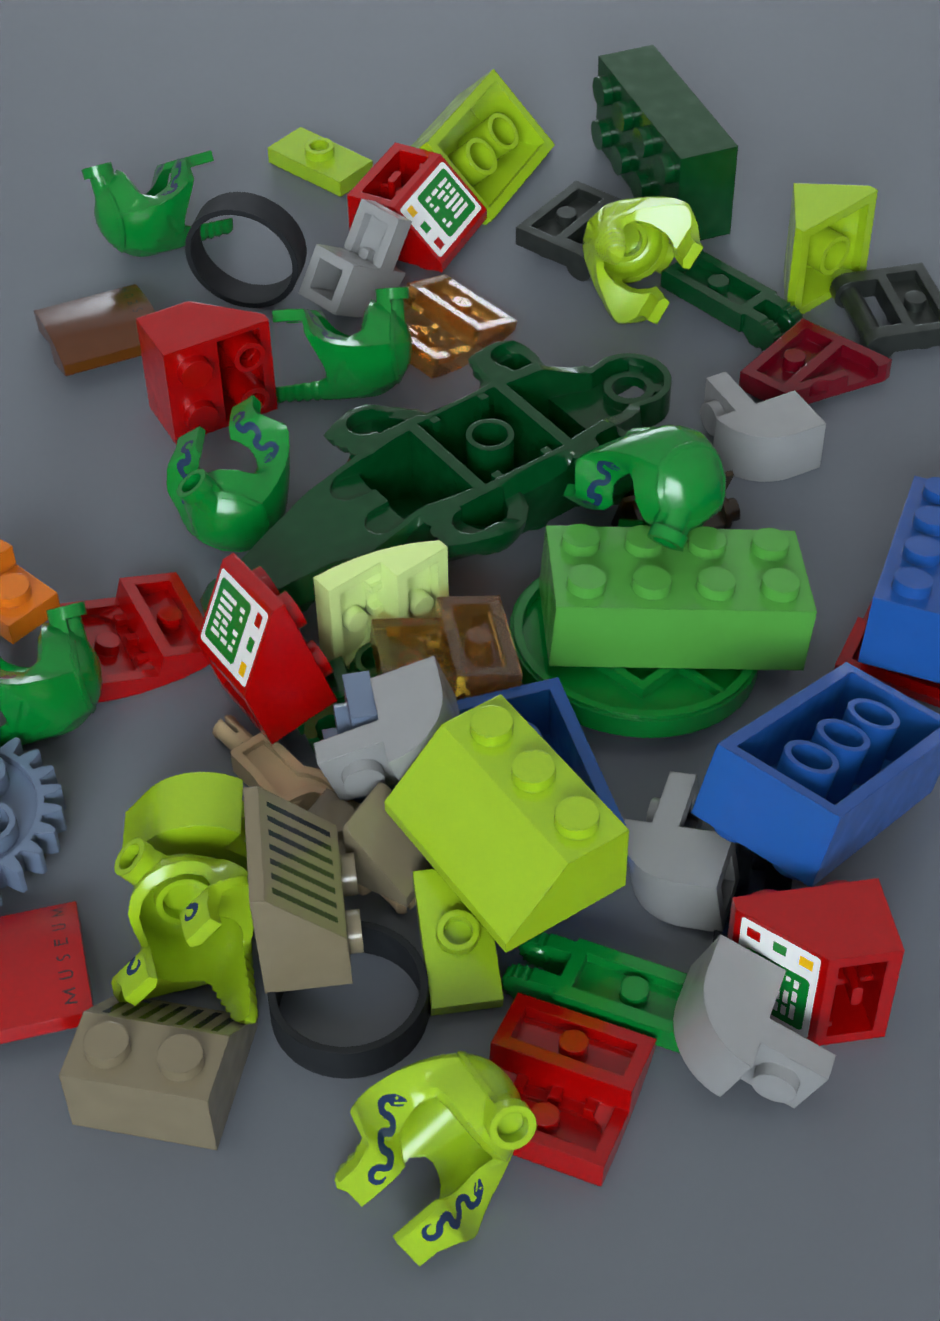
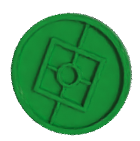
M540 577L534 580L522 592L513 607L509 626L508 650L513 669L523 685L559 677L580 725L597 731L626 737L663 738L706 729L721 722L739 709L749 697L757 679L759 670L549 666L539 588Z

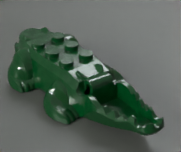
M514 340L498 341L489 344L471 355L468 359L473 376L480 381V387L477 391L428 413L419 409L365 404L347 411L336 420L323 436L340 451L350 453L347 462L303 495L241 560L251 570L261 566L269 575L279 593L281 594L286 591L293 598L301 612H305L311 603L315 602L313 577L344 562L375 551L410 543L440 540L448 548V562L476 554L489 555L506 550L521 534L529 530H539L545 527L548 521L574 507H580L579 504L563 496L567 485L575 484L574 462L580 455L607 442L623 437L632 428L652 427L665 419L670 409L671 374L667 367L658 360L636 353L611 355L603 358L592 367L585 365L554 367L546 366L531 349ZM633 386L645 392L636 398L619 396V394ZM630 474L620 478L614 485L613 505H619L621 499L634 489ZM216 579L208 584L200 599L204 615Z

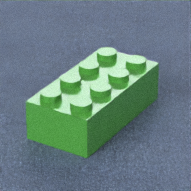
M572 524L569 526L546 525L539 588L549 666L804 670L817 610L795 531L774 528H761L758 530L716 529L702 526L688 532V540L683 551H675L648 538L647 534L651 527L648 525L633 527L590 526L587 524Z

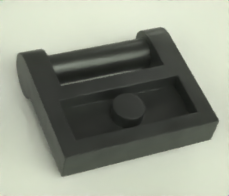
M576 180L516 227V245L566 266L569 273L575 279L587 281L591 277L581 244L587 222L604 205L621 199Z
M923 263L845 273L836 277L831 283L830 294L839 307L845 308L861 337L860 345L888 358L894 352L940 346V291ZM875 296L891 325L879 326L864 297Z

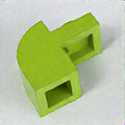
M190 772L175 775L158 782L125 812L122 848L130 840L139 837L151 844L155 850L167 856L195 854L215 857V859H225L234 862L248 872L244 801H242L243 780L222 773Z

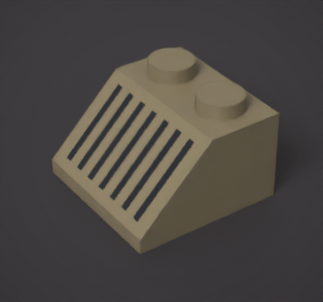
M259 786L244 787L249 904L265 994L267 992H284L353 984L350 954L364 953L360 909L346 910L345 897L358 895L354 852L340 854L337 825Z
M112 996L83 1012L59 1073L72 1125L217 1150L258 1022L242 1024L231 1019V1013L226 1011L155 999L142 1000L134 1006L129 1002H119L115 996Z

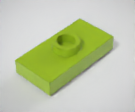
M299 127L267 147L269 163L339 197L352 190L373 167V160L303 127Z
M435 869L413 871L412 879L423 960L428 976L431 1016L503 1007L504 996L495 940Z

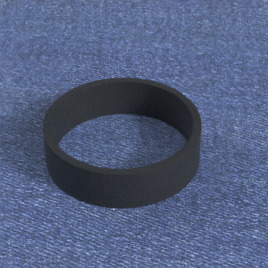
M229 192L212 198L201 208L187 234L185 254L188 265L196 279L213 295L233 305L263 308L281 302L292 292L305 265L307 247L299 225L281 206L257 194ZM223 215L242 216L263 224L274 232L287 248L292 261V274L280 282L268 285L250 284L233 278L222 271L207 254L201 240V225L211 218Z
M361 921L364 953L383 957L398 965L415 983L419 997L412 1013L405 1022L395 1031L377 1041L351 1047L329 1046L312 1041L294 1030L281 1014L279 1007L284 992H267L274 1035L282 1050L295 1063L322 1076L341 1079L360 1078L374 1075L393 1067L407 1057L417 1046L426 1030L429 1019L427 970L416 948L394 930L376 923Z

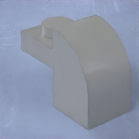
M361 199L344 247L316 244L298 294L334 315L364 317V312L371 299L376 300L375 289L400 286L406 273L395 267L412 221L376 201Z
M726 371L706 378L705 398L700 408L701 420L706 431L714 436L713 447L721 458L725 472L732 470L735 477L745 480L772 482L785 480L820 468L826 423L795 390L755 403Z
M435 656L370 678L379 720L314 743L317 765L340 800L348 801L357 797L368 796L379 782L387 786L398 783L441 724L460 715L456 696Z
M670 771L661 798L653 797L650 801L646 822L625 819L624 821L629 829L627 863L632 888L642 907L663 922L680 927L723 932L732 904V897L735 895L740 880L735 843L722 838L715 831L701 830L703 820L691 814L699 793L697 774Z
M721 934L690 966L674 1010L673 1027L679 1052L696 1079L719 1097L741 1079L752 1085L754 1090L764 1098L785 1103L795 1109L828 1081L836 1055L770 1019L786 970Z

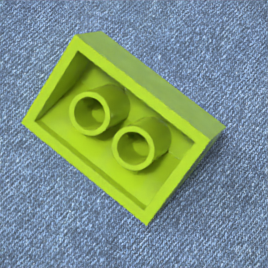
M492 69L457 95L411 146L442 155L487 209V219L483 222V225H486L496 217L555 144L498 73Z
M501 694L441 724L384 801L387 814L505 953L626 885L629 829Z

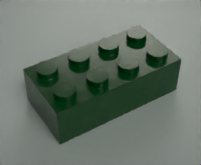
M653 44L598 56V77L593 79L592 84L593 95L597 103L596 120L592 121L591 135L595 147L604 152L610 160L614 172L618 176L621 175L631 188L634 198L664 196L688 203L698 224L700 241L730 234L738 145Z

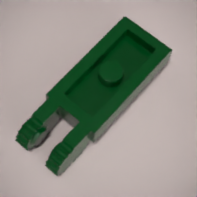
M703 250L690 269L683 268L677 261L661 271L660 287L736 331H743L749 344L756 348L760 347L761 351H765L803 318V313L799 311L800 309H797L795 305L791 306L790 302L777 296L776 291Z

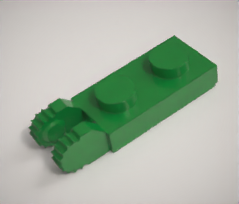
M542 932L519 945V955H522L523 960H527L530 965L533 964L536 968H530L528 965L524 966L520 963L518 965L512 964L511 967L508 966L501 983L503 984L502 989H505L507 991L506 994L511 995L513 999H515L519 992L656 1038L657 1046L680 1053L674 1035L673 1017L687 973L582 938L574 941L553 933L547 934Z

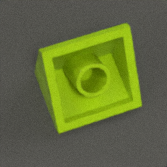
M793 184L784 262V298L790 302L791 306L795 305L797 309H800L801 313L805 314L832 298L830 286L839 275L866 270L878 190L872 186Z

